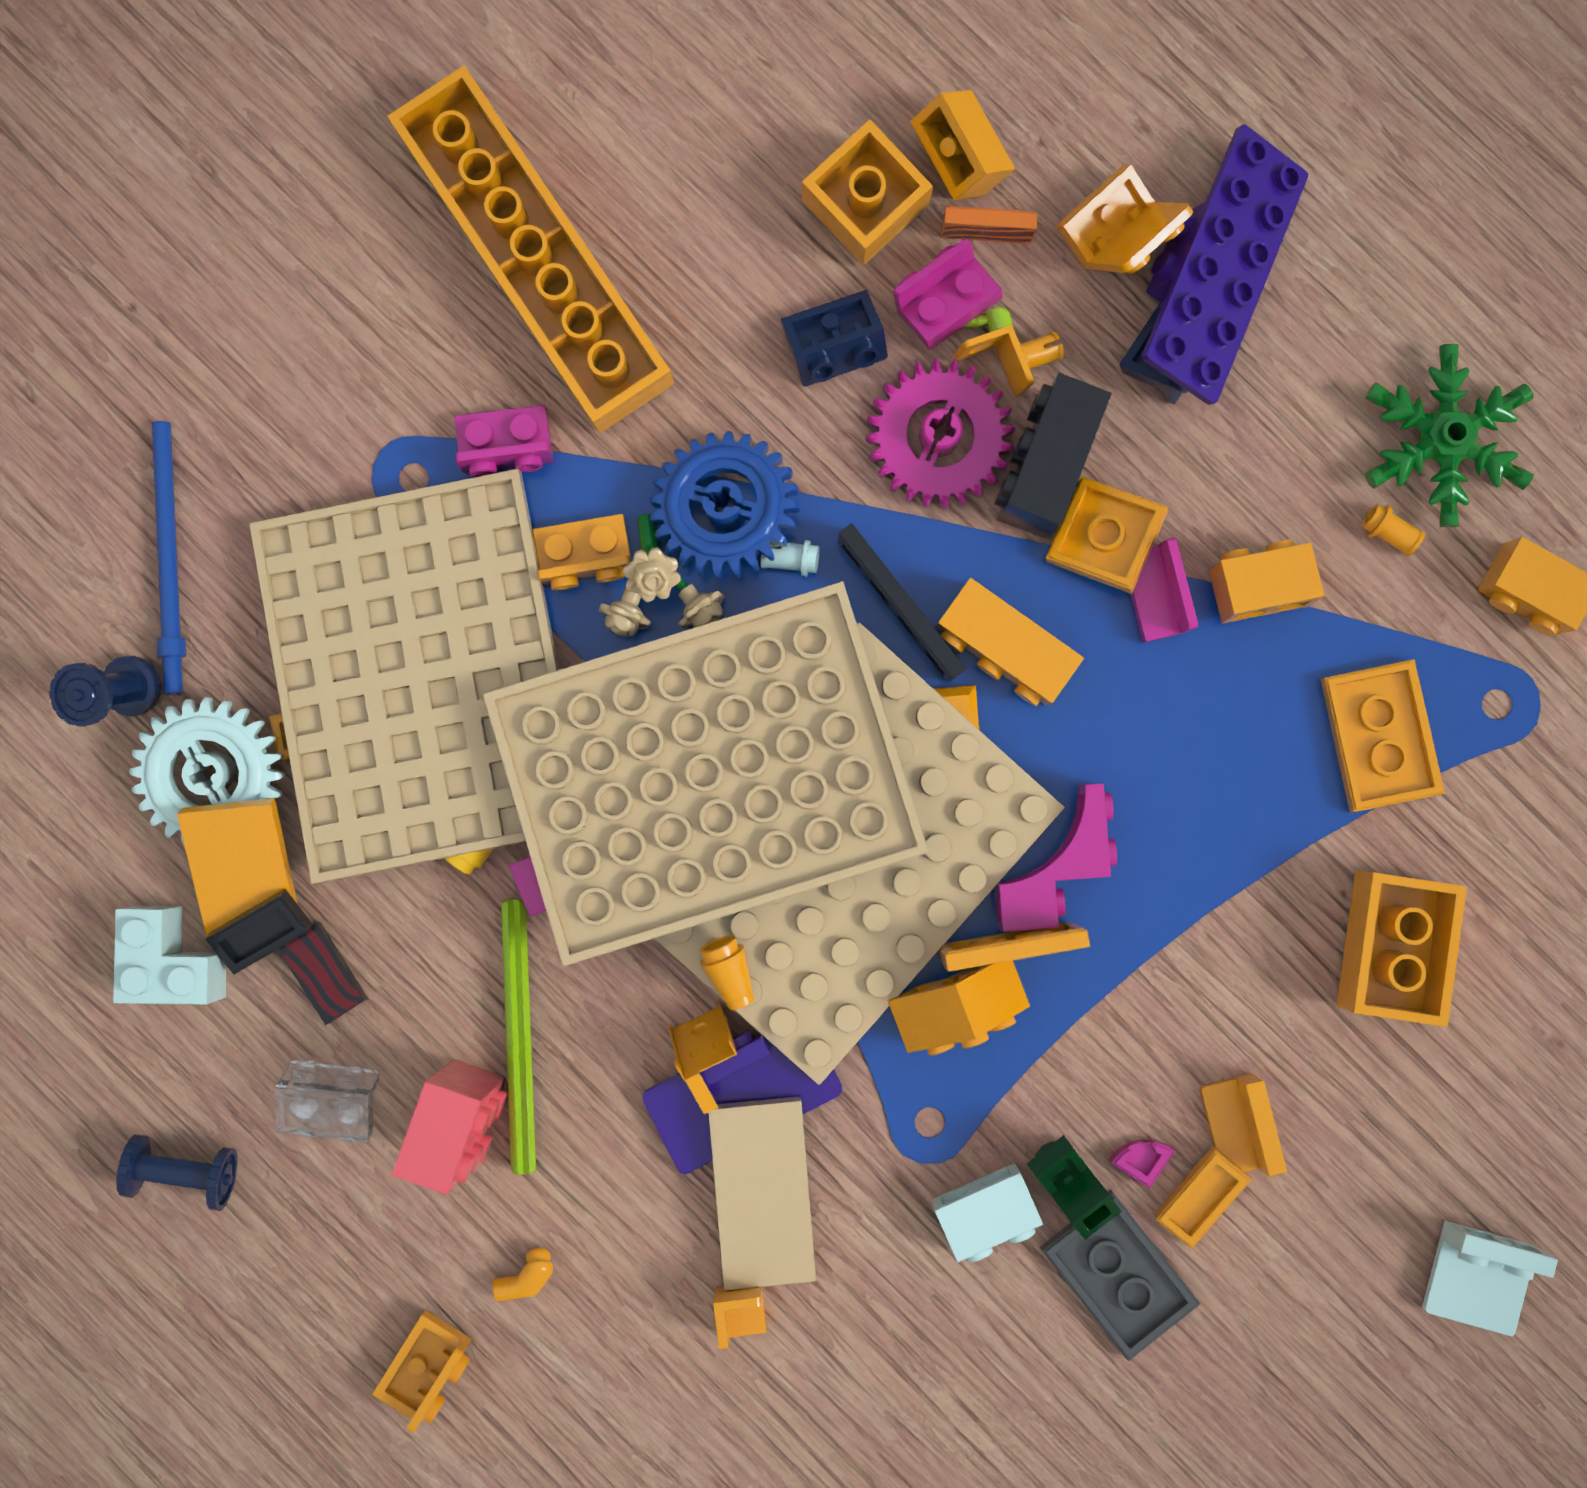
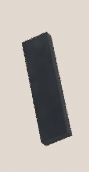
M851 523L839 532L838 544L945 681L951 682L965 671L966 668L855 526Z

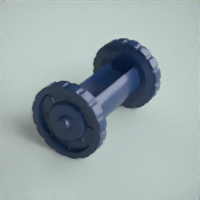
M123 656L110 662L106 666L105 671H101L96 666L86 663H74L62 667L61 670L56 672L54 679L51 681L49 697L51 705L59 718L65 720L70 725L84 727L100 722V720L107 716L110 709L126 716H137L149 712L160 698L161 682L159 681L158 672L155 671L154 666L141 657Z
M134 1134L128 1140L117 1170L116 1185L119 1196L133 1198L138 1194L144 1181L206 1190V1204L209 1210L222 1211L225 1208L233 1191L237 1173L238 1156L234 1148L223 1147L217 1153L213 1164L151 1155V1143L146 1135Z

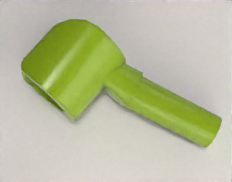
M1000 307L986 312L985 315H978L962 328H981L987 326L988 331L992 332L1010 325L1013 326L1010 313Z

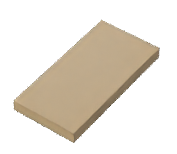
M801 1097L717 1104L718 1108L709 1112L724 1291L816 1282Z

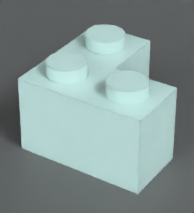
M132 906L116 909L113 1003L210 1004L226 998L227 966L216 952H181L183 906Z

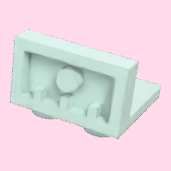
M1444 1220L1422 1308L1432 1315L1513 1336L1516 1332L1529 1280H1533L1534 1273L1553 1278L1558 1259L1533 1244Z

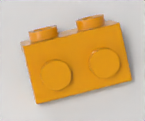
M425 1310L372 1395L411 1419L406 1429L414 1434L422 1419L431 1424L446 1400L439 1392L447 1379L456 1384L471 1358L463 1353L472 1338Z

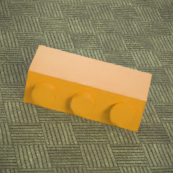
M971 577L935 626V628L942 632L940 636L951 649L960 654L964 649L971 652L980 659L976 665L982 671L996 680H999L1002 675L1017 685L1014 693L1037 707L1039 702L1045 706L1052 704L1084 660V657Z

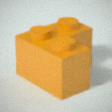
M1013 960L966 968L949 978L914 986L901 993L898 997L888 1000L907 1053L927 1050L929 1056L940 1054L955 1046L954 1043L960 1042L963 1049L984 1043L989 1039L988 1031L996 1032L1016 1023L1014 1016L1030 1007Z

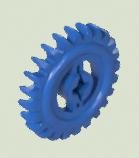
M727 431L724 434L722 442H718L714 433L711 432L707 434L706 445L702 446L696 439H691V452L686 453L682 449H676L674 453L678 459L677 464L670 462L662 464V468L668 477H659L653 481L654 486L661 490L662 493L654 494L649 498V502L653 507L660 508L650 515V521L654 525L663 524L655 533L658 541L663 542L671 538L665 547V552L668 556L672 557L676 552L682 550L679 557V564L682 568H687L689 563L696 559L695 569L699 576H703L708 565L712 564L717 579L722 578L725 565H730L734 575L740 578L742 562L746 561L757 572L759 570L758 554H762L770 561H774L775 557L770 544L775 543L782 547L787 546V540L780 532V529H789L791 531L796 529L795 522L785 514L798 513L800 511L799 504L794 500L788 499L792 495H797L799 488L794 483L785 482L793 476V471L790 467L777 468L783 461L781 453L775 452L766 456L769 450L766 441H761L752 448L750 434H744L737 443L734 440L732 431ZM716 474H737L747 479L754 487L757 502L745 500L739 487L729 480L714 481L706 488L699 486V484ZM728 501H732L734 506L729 507L726 505L728 504ZM691 503L703 507L709 522L714 528L731 533H710L699 527L693 519ZM718 506L725 507L722 513L718 511ZM746 520L749 521L746 525L740 528Z

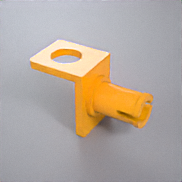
M1010 325L966 340L954 353L955 360L960 361L996 348L1014 396L1017 397L1023 395L1034 384V378L1030 369L1063 359L1064 349L1062 343L1053 346V342L1060 340L1059 335L1054 331L1020 344L1013 326Z

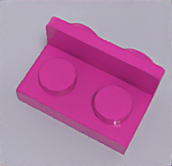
M967 238L955 246L950 245L939 252L935 260L919 272H912L905 276L893 291L898 314L929 351L1003 298L1002 288L974 258L973 245Z
M545 405L454 416L458 452L455 453L456 463L464 474L469 473L471 477H479L497 473L498 469L514 467L521 472H532L542 469L545 463L554 462L548 411Z

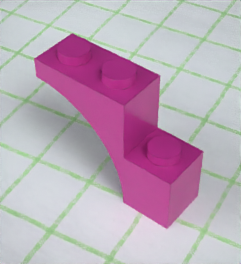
M1104 783L1078 785L1077 809L1070 831L1058 850L1046 862L1028 874L999 882L994 887L998 929L1006 932L1059 928L1058 916H1065V898L1063 889H1056L1055 881L1111 877V866L1117 865V847L1114 838L1108 839L1107 820L1113 819L1114 808L1112 795L1110 792H1105Z

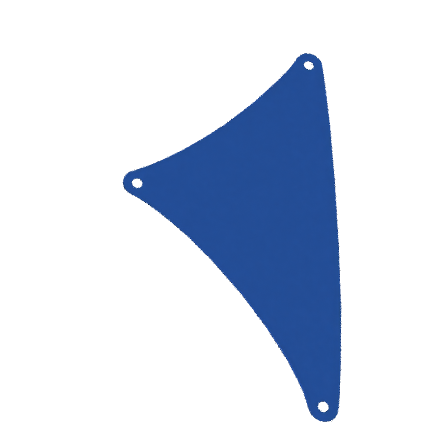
M406 436L391 441L379 452L373 465L372 484L376 497L406 492L399 483V475L404 466L411 463H417L426 468L429 474V481L426 487L475 477H471L469 473L464 474L456 463L455 453L458 452L456 438ZM552 451L553 463H545L543 468L537 471L521 472L532 530L623 514L632 560L634 553L641 550L637 518L642 514H652L660 509L659 507H653L649 502V498L652 495L662 493L661 490L654 486L653 481L659 477H668L661 467ZM514 467V468H506V469H498V470H497V473H499V472H504V471H509V470H514L515 467ZM710 476L699 484V486L706 488L714 481L729 480L739 487L745 500L757 502L755 489L749 482ZM800 492L795 496L788 497V499L794 500L799 504L800 511L798 513L785 514L795 522L796 529L794 531L780 529V532L785 536L787 543L804 544L805 540H810L811 545L819 546L820 553L817 573L808 572L807 577L801 576V571L774 568L764 569L761 568V554H758L759 570L757 572L744 561L741 563L740 578L734 575L730 565H725L722 578L717 579L712 564L708 565L703 576H699L695 569L696 559L691 561L687 568H682L679 564L682 550L676 552L671 557L678 561L676 571L687 585L693 584L700 594L715 591L723 593L725 597L720 604L723 609L721 619L843 582L856 623L860 622L933 689L976 685L979 730L1065 807L1000 882L1028 874L1041 866L1058 850L1074 821L1077 809L1078 785L1104 783L1105 792H1110L1112 795L1114 815L1112 820H1107L1108 839L1114 838L1116 842L1117 865L1111 866V877L1055 881L1056 889L1062 888L1065 898V916H1058L1059 923L1070 921L1088 931L1090 947L1013 960L1030 1004L1029 1008L1014 1016L1016 1020L1014 1025L996 1032L988 1031L989 1039L971 1048L963 1049L959 1042L954 1043L955 1046L932 1056L928 1055L927 1050L907 1053L889 1006L858 1041L883 1103L894 1144L903 1156L920 1164L941 1163L953 1158L964 1147L1002 1097L1073 1024L1142 964L1203 916L1311 844L1375 809L1349 812L1322 689V678L1415 659L1440 773L1467 760L1520 741L1537 725L1541 709L1539 691L1533 679L1521 668L1457 647L1317 608L1305 607L1221 624L1212 583L1187 576L1198 628L1187 633L1142 643L1130 593L1047 563L1045 557L1051 545L917 515ZM728 501L726 506L733 507L734 505L732 501ZM691 503L692 516L699 527L710 533H731L714 528L709 522L703 507ZM719 506L717 507L720 513H722L723 509L725 508ZM746 520L740 528L746 525L749 521ZM851 523L855 526L939 635L942 632L935 628V626L971 577L1084 657V660L1055 701L1047 706L1039 702L1037 707L1020 698L1014 693L1017 687L1016 684L1003 675L999 680H996L986 674L976 665L980 659L966 649L961 654L951 649L966 670L951 682H946L838 544L839 532ZM663 524L656 525L657 530ZM671 538L663 542L659 541V548L667 557L670 556L666 554L665 547ZM596 576L578 579V587L566 590H552L551 584H543L551 630L587 662L694 628L691 626L688 629H684V627L681 628L678 624L684 618L683 611L686 605L678 596L680 590L676 585L671 588L667 599H660L655 596L651 602H645L641 597L638 607L644 616L651 621L648 629H639L634 637L620 636L608 630L605 626L606 615L599 612L601 604L610 605L614 601L621 600L628 580L625 576L623 579L598 583ZM1494 689L1505 691L1512 700L1510 713L1506 717L1497 720L1489 718L1482 709L1483 697L1487 692ZM994 888L946 943L1006 933L997 928ZM937 952L901 993L917 985L949 978L964 969L948 972L940 963L939 953ZM926 1107L938 1109L945 1118L944 1129L936 1137H924L915 1128L914 1120L917 1113Z

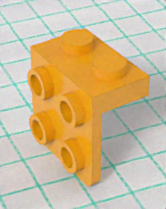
M1122 165L1062 219L1056 227L1084 269L1130 274L1138 271L1150 260L1149 254L1158 245L1170 241L1182 232L1185 227L1184 222L1193 214V210L1188 203L1155 202L1132 165Z

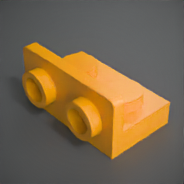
M623 514L533 529L540 570H537L538 580L544 585L551 584L552 590L575 588L579 586L578 579L595 576L598 583L623 579V568L632 562Z

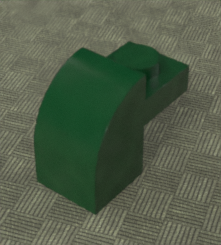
M1064 1135L1056 1141L1043 1145L1037 1151L1035 1157L1026 1163L1085 1240L1122 1212Z

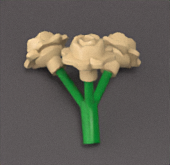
M651 514L640 515L637 518L641 550L636 551L632 562L623 568V574L628 580L620 601H614L610 605L601 604L599 612L606 615V628L624 637H634L639 629H648L651 621L644 616L638 607L641 597L645 602H651L655 596L660 599H667L671 588L675 585L680 590L678 596L686 605L683 611L684 618L678 623L681 628L688 629L691 626L695 628L720 620L723 616V609L720 605L725 597L723 593L715 591L700 594L693 584L687 585L676 571L678 561L675 558L665 556L660 550L659 541L655 537L656 525L650 521Z

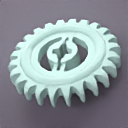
M206 697L202 700L199 710H197L193 699H186L182 705V714L178 711L177 707L168 706L165 710L167 722L160 717L151 718L150 724L155 734L147 731L139 733V739L146 746V749L132 750V756L141 762V766L130 768L129 773L134 777L141 778V783L132 787L131 790L134 794H145L146 799L139 805V810H154L155 813L150 820L152 826L159 825L162 822L167 823L165 828V836L167 838H171L181 831L177 816L180 809L199 806L187 800L177 788L174 779V764L180 751H182L187 760L182 768L184 785L189 791L197 795H207L212 805L278 798L283 795L281 790L270 785L271 781L282 779L286 775L284 772L273 770L270 767L271 764L282 759L283 754L267 753L266 748L276 740V737L259 738L257 736L265 724L263 720L253 722L250 725L245 724L250 712L248 708L241 709L231 716L232 701L230 700L223 701L215 711L213 706L214 700L211 697ZM199 740L214 741L226 747L235 758L239 775L238 785L232 796H230L226 787L232 784L235 778L236 768L233 760L222 751L212 750L205 752ZM212 765L216 773L207 780L203 772Z

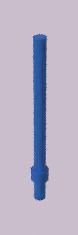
M155 421L152 422L161 620V638L156 639L157 658H162L164 694H182V658L186 657V639L181 638L171 423Z

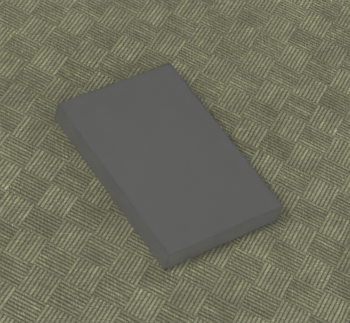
M1111 1190L1108 1194L1120 1208L1121 1213L1086 1240L1072 1223H1069L1040 1246V1248L1124 1357L1130 1361L1199 1306L1200 1302Z

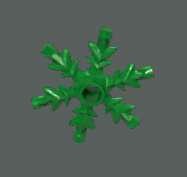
M1443 344L1439 346L1441 370L1430 367L1428 370L1434 383L1439 388V390H1430L1432 396L1440 402V407L1436 412H1424L1420 397L1417 398L1413 405L1406 389L1402 385L1397 386L1396 395H1394L1385 387L1375 382L1366 393L1365 399L1387 409V411L1379 416L1382 421L1405 420L1400 430L1416 426L1421 432V437L1417 445L1401 441L1400 444L1404 451H1380V456L1387 460V462L1367 471L1365 479L1370 487L1376 488L1396 476L1397 485L1401 487L1408 479L1413 467L1417 474L1420 475L1424 459L1436 460L1441 470L1430 479V482L1440 483L1431 494L1429 504L1434 505L1441 502L1439 527L1454 528L1459 526L1457 502L1463 505L1469 504L1468 496L1458 483L1468 482L1467 478L1457 470L1462 460H1474L1478 476L1485 467L1490 480L1497 488L1501 486L1502 477L1521 490H1524L1532 481L1534 474L1511 463V461L1518 457L1517 452H1493L1498 442L1482 446L1477 440V435L1481 427L1498 431L1494 421L1507 423L1518 421V417L1511 410L1531 401L1534 395L1527 384L1518 386L1502 396L1501 387L1495 386L1485 406L1480 397H1478L1474 413L1467 414L1460 411L1457 402L1468 391L1458 389L1467 378L1469 369L1465 367L1457 371L1458 344ZM1448 431L1452 434L1453 439L1450 438Z

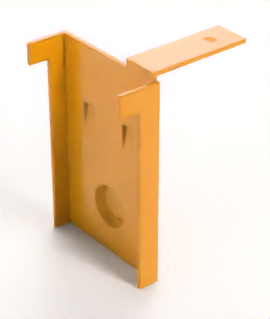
M718 1000L719 1007L673 1029L668 1023L676 1057L674 1061L675 1066L682 1079L686 1081L704 1115L717 1109L718 1105L700 1072L737 1055L720 1000Z

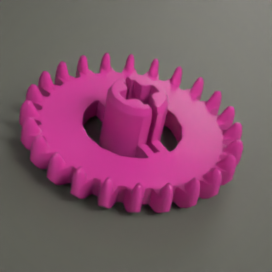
M936 358L933 360L930 373L926 374L921 364L916 362L914 365V379H910L904 371L900 370L897 374L899 389L887 382L883 385L884 393L889 401L879 398L873 400L874 408L882 416L870 415L867 417L868 425L879 430L878 432L868 434L865 438L867 443L879 446L877 450L870 453L869 459L874 462L884 461L885 464L877 472L878 477L894 476L889 488L890 491H896L902 486L907 487L905 501L910 502L919 493L922 496V506L924 508L929 506L933 497H937L941 508L946 509L950 496H954L956 501L964 506L967 501V490L978 498L983 496L980 481L989 485L997 484V477L990 469H1007L1008 463L999 457L998 454H1007L1014 450V445L1003 441L1002 438L1013 434L1015 426L1001 424V421L1011 414L1012 409L1011 407L996 409L995 405L1001 400L1003 391L999 390L989 395L986 393L991 382L990 376L975 384L973 382L975 366H971L963 376H959L958 362L953 360L947 373H943L939 360ZM944 403L946 404L945 408L931 411L923 420L919 433V442L923 452L918 459L908 445L906 432L908 423L918 410L928 404ZM950 409H952L954 412L947 424V435L941 441H938L928 461L926 457L935 440L933 438L935 430L939 428L940 424H944ZM961 411L966 415L972 426L973 441L970 451L962 460L952 466L935 467L933 465L937 457H945L951 454L961 439L963 426L958 416Z

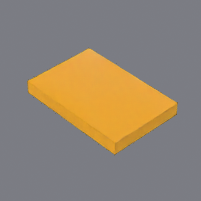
M1415 659L1320 679L1349 812H1358L1445 794Z
M275 798L180 809L177 813L206 937L213 930L283 889H286L298 904Z
M1069 921L1059 923V928L1019 930L945 943L938 953L940 963L949 972L1090 947L1088 931Z

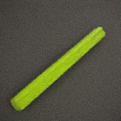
M518 898L503 900L501 903L511 1171L513 1174L523 1175L535 1172L536 1153L527 914L523 900Z

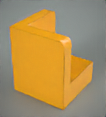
M724 1286L716 1287L713 1306L719 1349L729 1348L730 1337L767 1333L762 1287L724 1291Z

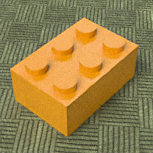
M1355 870L1336 1006L1357 1014L1448 1027L1467 886Z

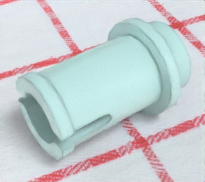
M805 540L804 544L787 543L786 547L771 543L770 547L775 557L774 561H770L761 554V568L801 571V576L807 577L808 572L817 573L820 548L819 546L811 545L810 540Z

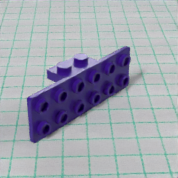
M1245 124L1236 128L1206 202L1192 208L1193 214L1184 222L1185 227L1182 232L1175 238L1167 241L1163 252L1154 261L1151 268L1153 276L1146 293L1159 302L1164 300V303L1142 353V360L1207 405L1218 402L1308 178L1307 171Z

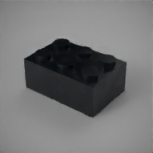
M1062 373L1057 374L1051 386L1043 383L1027 417V421L1033 422L1034 425L1032 428H1025L1010 463L1018 465L1015 472L1009 470L994 502V505L1001 507L997 518L998 521L1048 539L1061 526L1111 397V392Z

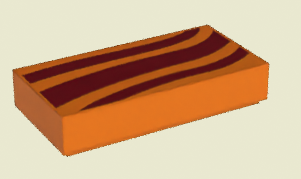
M948 206L945 208L942 220L941 238L962 240L967 238L968 240L1031 244L1037 230L1038 213H1035V211Z

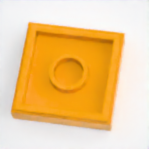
M1082 476L1067 508L1062 524L1058 528L1045 557L1046 561L1052 565L1132 594L1166 518L1168 506Z

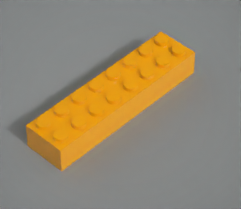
M465 65L387 116L398 136L599 434L674 385L671 370Z

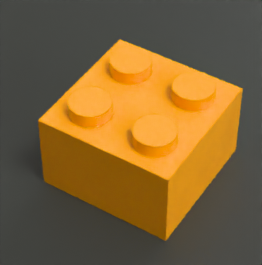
M869 119L802 181V202L864 266L929 206L933 185Z

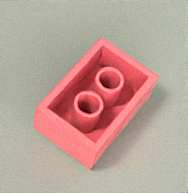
M454 1059L426 1080L392 1176L448 1195L459 1182L465 1184L470 1172L474 1173L479 1162H484L489 1151L493 1136L487 1135L486 1132L492 1126L494 1119H499L504 1109L508 1093L502 1091V1087L506 1077Z

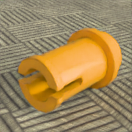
M1379 504L1374 505L1361 524V527L1367 530L1366 536L1369 538L1377 536L1403 552L1407 557L1411 556L1422 543L1425 532L1415 528L1392 513L1393 507L1390 505L1384 507Z

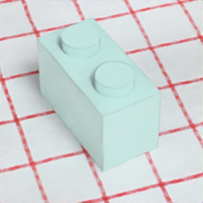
M1015 1163L931 1200L957 1263L965 1259L968 1262L982 1260L993 1252L992 1247L1008 1240L1012 1244L1027 1240L1035 1234V1228L1043 1225L1024 1179Z

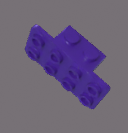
M750 1030L732 1037L737 1055L700 1072L716 1104L800 1096L802 1114H805L838 1097L842 1092V1084L834 1069L818 1085L760 1032L752 1035ZM680 1073L647 1089L643 1094V1102L677 1170L680 1173L688 1174L712 1162L709 1113L703 1114Z

